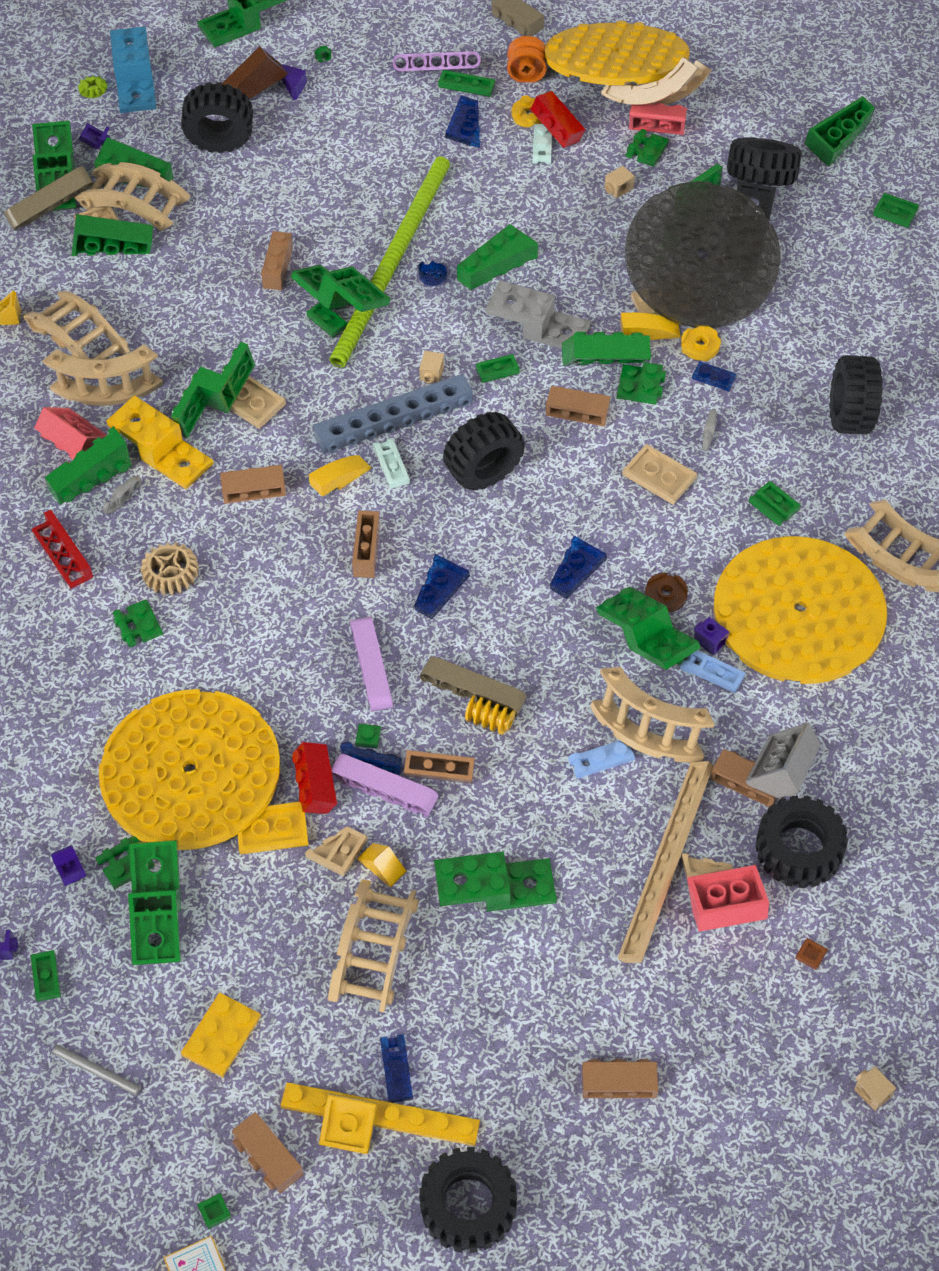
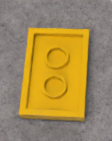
M300 802L267 806L257 820L244 831L237 833L240 855L309 845L305 812H302Z
M219 992L181 1051V1056L223 1078L259 1021L261 1014Z

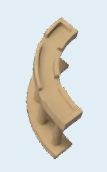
M682 57L675 68L659 81L641 86L631 82H625L624 85H605L601 94L611 100L625 104L646 105L663 103L668 105L685 98L695 91L712 70L698 60L693 64Z
M120 162L119 165L107 163L95 168L91 173L96 178L92 187L87 191L77 194L74 198L87 210L110 206L130 211L149 221L158 230L162 231L173 224L167 217L173 207L188 201L191 195L174 181L170 180L168 182L160 177L161 174L141 165ZM117 182H129L123 192L112 190ZM137 184L150 188L143 200L130 195ZM157 192L169 200L161 212L149 204Z
M59 291L57 294L60 300L41 313L28 312L23 316L33 332L43 335L50 334L52 341L62 349L66 347L73 357L85 360H106L117 351L121 355L130 352L125 338L117 334L113 327L99 313L96 306L90 305L69 291ZM73 310L81 313L80 316L64 327H59L55 323ZM88 319L97 326L96 329L80 340L74 341L68 335L69 332ZM104 333L113 345L93 359L88 358L83 352V347Z
M144 344L128 354L106 360L80 359L65 354L59 349H56L42 360L45 365L56 371L58 378L56 382L49 386L50 390L67 400L82 402L85 405L108 406L126 403L134 395L136 397H144L164 384L163 380L150 370L149 363L155 360L158 354ZM142 368L143 375L130 381L129 373ZM65 374L69 376H74L76 381L65 376ZM121 375L122 384L108 386L106 378ZM83 378L98 379L99 386L87 385Z
M887 500L871 502L869 505L875 511V514L863 527L849 528L844 533L849 542L861 555L865 552L873 560V565L911 587L916 585L923 586L926 591L939 592V570H930L939 560V539L931 537L913 527L892 508ZM882 519L892 530L878 544L869 533ZM898 535L912 543L899 559L886 551ZM919 548L932 554L921 568L907 563Z
M622 667L600 669V673L607 683L604 699L592 701L591 709L599 722L604 727L608 726L614 732L613 736L633 749L656 758L665 756L674 758L675 762L686 763L703 761L704 754L697 742L701 728H711L715 725L707 708H686L663 702L637 687L628 678ZM614 693L622 699L620 709L613 700ZM630 706L643 713L640 726L627 718ZM651 717L667 722L663 737L648 731ZM676 725L692 727L688 740L672 739Z
M362 879L355 892V897H358L356 904L350 905L336 954L341 956V958L338 960L336 970L333 969L328 1001L337 1002L342 994L350 993L381 1000L379 1012H384L388 1004L392 1005L395 991L391 990L396 964L399 952H403L405 949L406 937L404 935L412 914L417 912L419 899H415L417 890H412L408 899L375 893L370 889L371 881ZM372 901L404 908L401 915L368 908L367 903ZM369 917L397 923L399 925L396 936L390 937L362 931L358 927L360 919ZM362 940L392 947L389 964L353 956V953H351L353 941ZM356 966L386 973L383 991L348 983L345 980L347 967Z

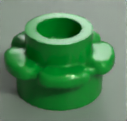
M325 45L320 46L314 52L316 55L315 59H318L319 62L329 61L331 59V49Z

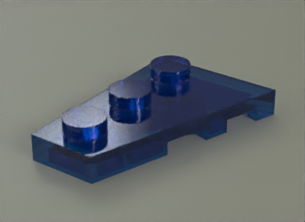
M463 95L460 96L446 130L445 138L480 148L478 100Z
M573 536L572 544L566 550L565 558L562 564L558 566L550 583V590L566 599L607 560V553L576 536Z
M435 554L432 567L427 572L425 584L422 585L414 604L415 611L433 619L470 577L469 570Z

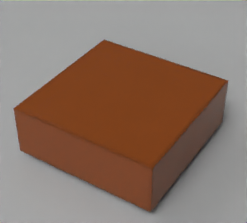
M806 938L795 959L817 970L828 949Z

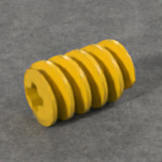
M474 694L467 705L465 720L467 722L473 720L475 725L481 723L483 728L489 727L492 732L498 729V734L503 735L510 729L516 711L513 710L510 714H507L508 708L506 706L502 711H499L498 703L491 708L490 700L483 705V697H480L476 702Z

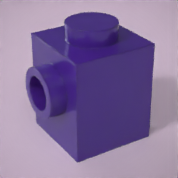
M708 617L704 622L700 621L694 628V639L699 641V645L712 655H715L726 644V639L729 636V631L711 617Z

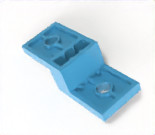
M146 26L110 30L120 113L156 109ZM134 95H141L139 98H133Z

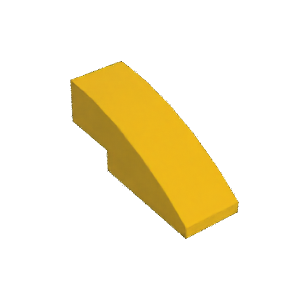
M625 312L620 315V327L624 335L641 332L643 335L650 336V340L681 338L678 321L637 312Z
M359 455L348 456L330 462L309 474V482L323 497L335 488L342 489L369 471L371 466Z

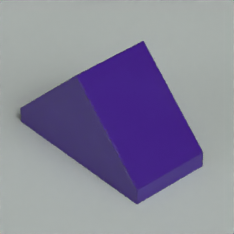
M282 64L288 73L282 78V81L293 101L297 100L307 84L306 70Z

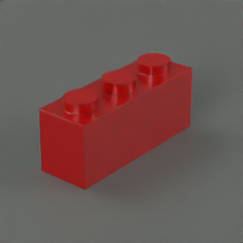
M550 91L536 96L530 110L560 145L565 148L579 142L586 129L555 93Z
M302 742L292 755L302 812L328 814L337 804L327 744Z

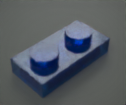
M699 361L692 379L729 392L737 374Z

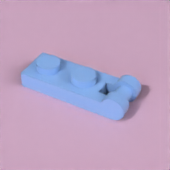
M698 650L689 655L687 660H684L680 666L682 671L689 674L692 673L733 693H736L746 673Z
M619 740L583 753L571 754L568 760L574 766L575 776L579 779L633 761L635 756L631 747ZM587 761L589 766H583L582 762Z

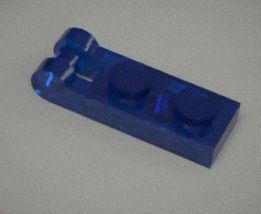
M347 741L343 742L340 746L341 754L348 755L399 776L401 774L402 758L394 754L386 755L378 753L373 749L356 748L351 742Z
M398 1034L397 1037L388 1039L387 1036L380 1037L388 1102L396 1103L413 1100L404 1034ZM398 1047L399 1051L389 1052V1048Z

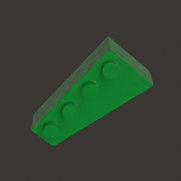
M864 96L860 97L810 128L804 144L830 167L870 123L875 107Z
M108 137L94 162L95 168L107 163L112 165H119L120 162L132 163L159 172L161 174L160 177L168 182L174 179L171 163Z
M76 214L71 256H78V253H87V256H95V253L105 252L107 255H115L118 252H123L124 255L150 254L153 225Z
M509 224L457 265V280L470 290L475 289L498 275L506 274L507 271L515 267L518 268L529 260L537 259L538 243Z
M580 331L575 332L574 335L562 342L563 366H570L572 362L588 365L596 363V361H599L600 365L615 363L614 360H617V364L643 363L651 359L650 336L643 335L641 332L631 333V335H624L623 332H614L612 335H605V332H594L593 335H586V332Z

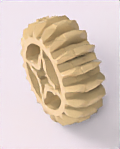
M167 541L165 546L159 544L157 549L151 547V553H146L145 559H142L141 574L143 581L149 589L153 588L155 593L161 591L163 596L167 591L173 595L174 590L181 594L182 587L188 590L189 584H194V578H198L199 565L197 557L184 544L179 546L175 542L173 545H170ZM181 561H183L186 564L184 569L181 568ZM155 567L159 569L158 575L153 572Z

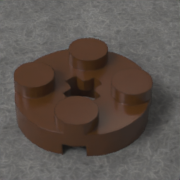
M662 572L655 574L648 580L645 587V595L666 605L669 613L679 610L687 601L688 587L680 576H672ZM662 590L671 591L670 595H663Z

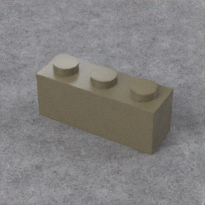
M492 0V14L494 17L500 18L506 25L515 28L519 34L533 36L544 28V15L524 1Z

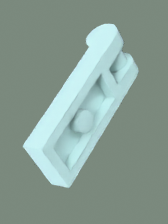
M534 124L532 164H538V162L551 164L552 134L543 124Z
M393 438L386 439V442L379 443V441L374 442L373 449L390 489L409 484L410 478Z

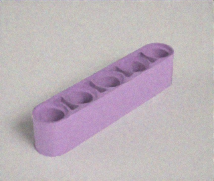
M473 51L400 54L394 57L393 67L401 72L473 69L479 66L481 58L478 53ZM475 55L477 63L470 65L467 61L468 56ZM435 56L440 57L442 60V64L439 67L432 65L431 60ZM451 56L459 58L460 62L457 66L450 64L449 59ZM416 57H421L424 60V65L420 68L416 67L413 63ZM398 58L405 59L406 65L404 68L396 66L395 63Z
M372 617L350 620L355 648L357 649V656L362 669L364 685H366V694L371 707L370 711L374 712L393 708Z
M345 754L338 755L331 768L334 781L335 779L340 780L346 786L354 789L356 787L360 788L366 794L374 797L377 795L386 802L402 805L404 809L416 814L417 812L422 813L424 817L429 816L439 797L431 788Z

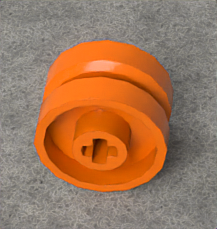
M521 36L509 44L507 70L512 79L517 82L534 83L544 77L547 71V59L545 57V44L543 41L533 36Z

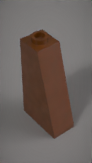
M259 46L222 84H230L233 88L237 87L242 91V94L244 93L251 99L284 78L288 73L278 60Z

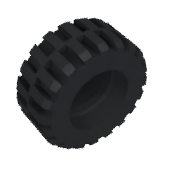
M208 82L205 85H198L195 89L193 88L189 91L188 95L184 98L181 117L183 134L193 145H198L197 147L201 150L206 149L211 153L213 151L223 153V151L232 152L234 148L239 149L251 136L253 106L249 98L244 93L242 94L240 89L237 87L233 88L230 84L224 85L222 82L212 84ZM221 115L229 120L215 121L205 116Z
M756 137L737 138L730 144L727 172L733 178L749 183L768 186L792 185L798 179L802 153L797 146L782 141Z
M844 355L835 364L831 380L829 408L831 424L838 433L867 435L875 429L881 411L883 378L881 376L880 363L874 357Z
M486 412V414L477 415L474 419H469L466 424L458 428L456 433L450 436V441H447L443 452V462L463 488L469 490L485 489L487 486H493L497 481L503 480L508 473L514 470L515 465H518L520 462V457H523L525 441L506 415L498 412Z
M796 795L791 796L789 800H786V798L780 799L777 805L772 804L768 808L767 813H764L761 818L755 846L759 862H765L763 869L768 874L772 871L774 873L773 879L778 882L783 879L786 881L785 885L792 887L793 883H797L799 888H806L808 883H811L812 887L819 886L821 879L825 883L831 879L832 874L835 875L840 864H842L848 838L846 837V826L842 825L843 819L839 814H834L835 809L833 807L823 805L824 801L818 798L814 801L811 800V796L798 798ZM791 828L807 829L820 839L823 848L814 854H798L784 845L780 834Z
M459 1147L452 1149V1155L448 1156L445 1152L439 1156L438 1163L433 1161L430 1164L428 1174L425 1173L422 1178V1187L419 1192L423 1223L426 1228H429L430 1235L434 1239H440L442 1246L448 1248L451 1245L454 1247V1251L461 1253L463 1248L469 1249V1253H476L479 1247L487 1250L492 1247V1242L496 1241L499 1243L504 1238L505 1231L509 1232L517 1210L515 1179L511 1178V1171L508 1166L502 1165V1159L497 1155L493 1158L490 1157L489 1151L485 1149L478 1153L475 1152V1147H467V1151L461 1152ZM476 1180L483 1183L491 1191L492 1206L486 1214L477 1219H459L449 1213L445 1207L444 1197L446 1191L458 1181Z

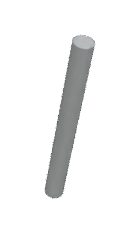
M56 1045L53 1049V1054L135 1096L141 1090L140 1086L60 1045Z

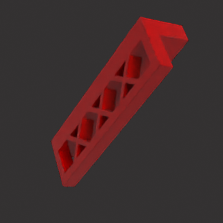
M50 509L44 512L46 522L31 530L69 588L73 589L92 579L93 575L89 564L53 511ZM47 527L51 529L50 537L40 536L38 533ZM51 542L61 544L59 552L49 549ZM61 557L71 559L69 566L59 564ZM71 571L80 572L82 575L81 578L73 582L69 579Z

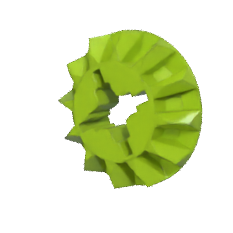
M86 76L85 80H80L78 85L79 93L86 98L99 97L107 90L106 80L102 79L101 76Z

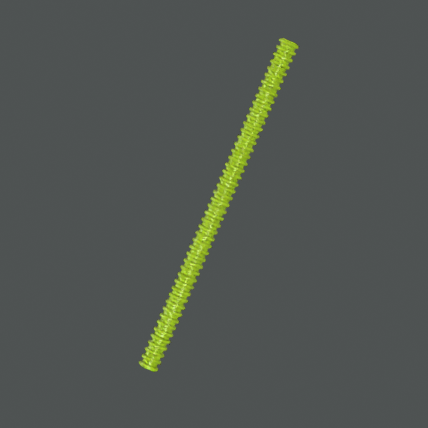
M438 156L435 158L371 279V282L383 292L450 167V162L445 157ZM355 309L329 358L331 364L336 367H345L375 309L364 312Z

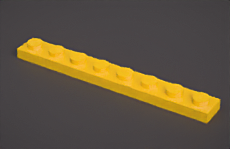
M286 1082L280 1105L282 1109L324 1117L328 1094H334L378 1103L374 1127L471 1146L476 1145L480 1120Z

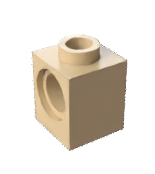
M624 166L619 167L605 175L604 187L606 192L612 194L615 198L622 196L634 189L635 176Z
M424 351L419 368L421 381L428 384L440 382L444 368L443 353Z
M875 1066L869 1072L865 1069L855 1079L857 1084L854 1090L874 1111L888 1101L896 1090V1087Z

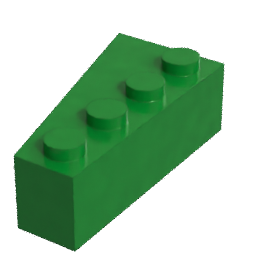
M114 426L108 430L109 434L103 439L100 437L93 441L94 445L85 452L81 450L76 453L73 461L70 463L64 462L45 476L47 487L59 504L72 501L75 496L83 492H89L94 486L109 481L111 477L118 473L126 472L132 466L127 444Z

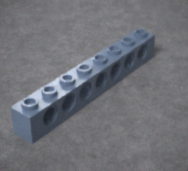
M460 374L314 424V437L323 454L328 452L334 453L339 448L354 446L365 439L371 440L377 435L391 433L403 426L409 427L420 420H429L435 415L447 414L452 409L466 407L473 403V391L465 376Z

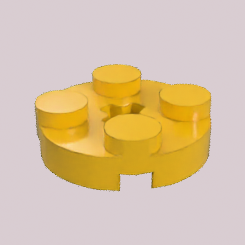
M524 95L521 97V100L513 104L511 115L516 124L527 128L534 126V124H542L534 113L526 114V111H531L530 108L535 98Z
M697 325V328L693 329L690 327L682 334L681 350L694 360L709 361L720 350L721 339H719L717 331L709 326Z

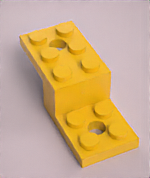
M135 395L106 420L107 426L110 428L114 426L119 434L138 446L142 461L184 489L189 488L214 464L213 459L182 439L178 423ZM134 418L141 419L139 422H131ZM182 462L190 463V465L187 467L179 466V464Z

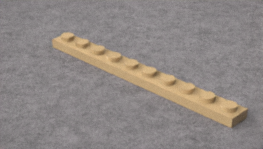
M709 761L690 763L618 959L624 963H642L713 769V765Z

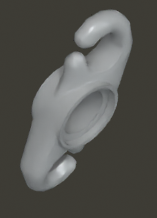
M711 409L705 422L702 449L705 452L708 451L713 440L716 427V409Z
M138 476L131 477L125 483L116 487L109 500L111 504L106 501L103 505V512L111 514L123 506L127 499L130 500L135 492L133 487L135 486L136 489L140 487L141 478Z

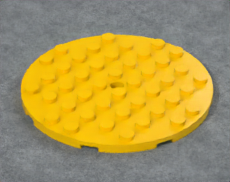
M623 20L616 23L578 24V27L553 35L545 45L547 64L553 70L567 77L578 76L580 81L603 85H624L625 82L631 81L637 84H646L659 81L675 68L682 57L689 60L690 56L688 45L684 40L676 36V33L646 26L642 22L632 24Z
M800 536L778 537L761 541L746 548L736 555L725 567L719 577L714 595V618L717 623L729 631V636L726 639L728 648H731L740 657V660L750 668L780 681L787 679L800 681V684H816L836 680L852 673V670L861 664H865L872 657L882 640L886 627V600L883 590L873 573L850 552L837 545L815 538ZM798 604L802 605L806 610L798 611L794 607Z
M200 689L167 693L151 699L149 704L139 710H133L117 725L104 747L101 763L99 764V785L102 797L108 811L119 826L142 842L177 840L178 850H194L213 846L236 836L237 833L244 831L259 818L272 800L280 776V754L276 737L270 725L261 717V714L250 704L235 696L215 691V693L200 692ZM193 764L196 766V770L186 772L184 770L187 765Z

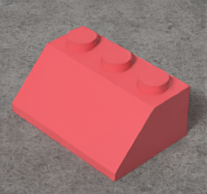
M663 103L631 105L629 129L639 131L645 129L649 132L684 135L687 108L681 105L666 106Z
M43 407L34 429L41 433V437L54 442L55 447L65 450L72 459H74L79 451L83 450L85 452L94 445L93 441L98 437L103 439L107 436V434L70 408Z
M756 865L687 877L692 912L699 932L768 919L769 900Z

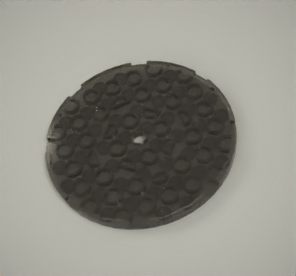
M701 181L670 186L667 190L658 195L655 194L647 200L638 210L630 224L626 236L624 254L628 276L642 300L666 319L694 328L699 326L723 327L751 315L765 302L777 280L781 260L780 245L776 231L765 217L764 211L754 201L728 186L724 188L712 185V182ZM705 251L708 257L699 258L697 252Z

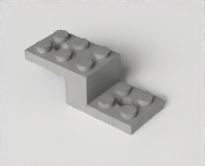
M500 280L486 307V314L523 323L524 339L561 349L562 342L574 335L575 332L583 331L587 335L591 327V321L554 311L555 295ZM508 300H514V301H515V302L512 303V304L507 303ZM570 330L572 333L565 335L562 331Z

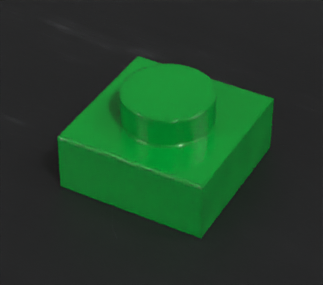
M359 724L355 745L378 749L381 726Z
M221 1193L197 1204L208 1230L232 1218Z

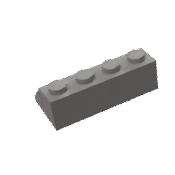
M809 722L769 735L745 781L748 786L777 798L783 796L791 797L799 792L821 745Z

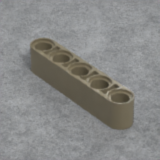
M83 166L78 167L11 206L4 212V215L13 230H17L19 227L28 225L72 199L77 194L89 189L94 183Z
M429 657L419 676L423 682L428 681L440 689L451 690L453 694L463 698H472L475 694V701L477 702L480 697H483V705L488 700L491 701L492 708L498 703L499 711H502L506 706L508 708L507 713L510 714L513 710L516 711L515 717L518 716L527 698L525 693L517 688L438 657Z

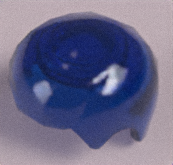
M433 260L428 265L421 261L417 266L419 279L426 286L440 285L448 277L447 267L441 263H435Z

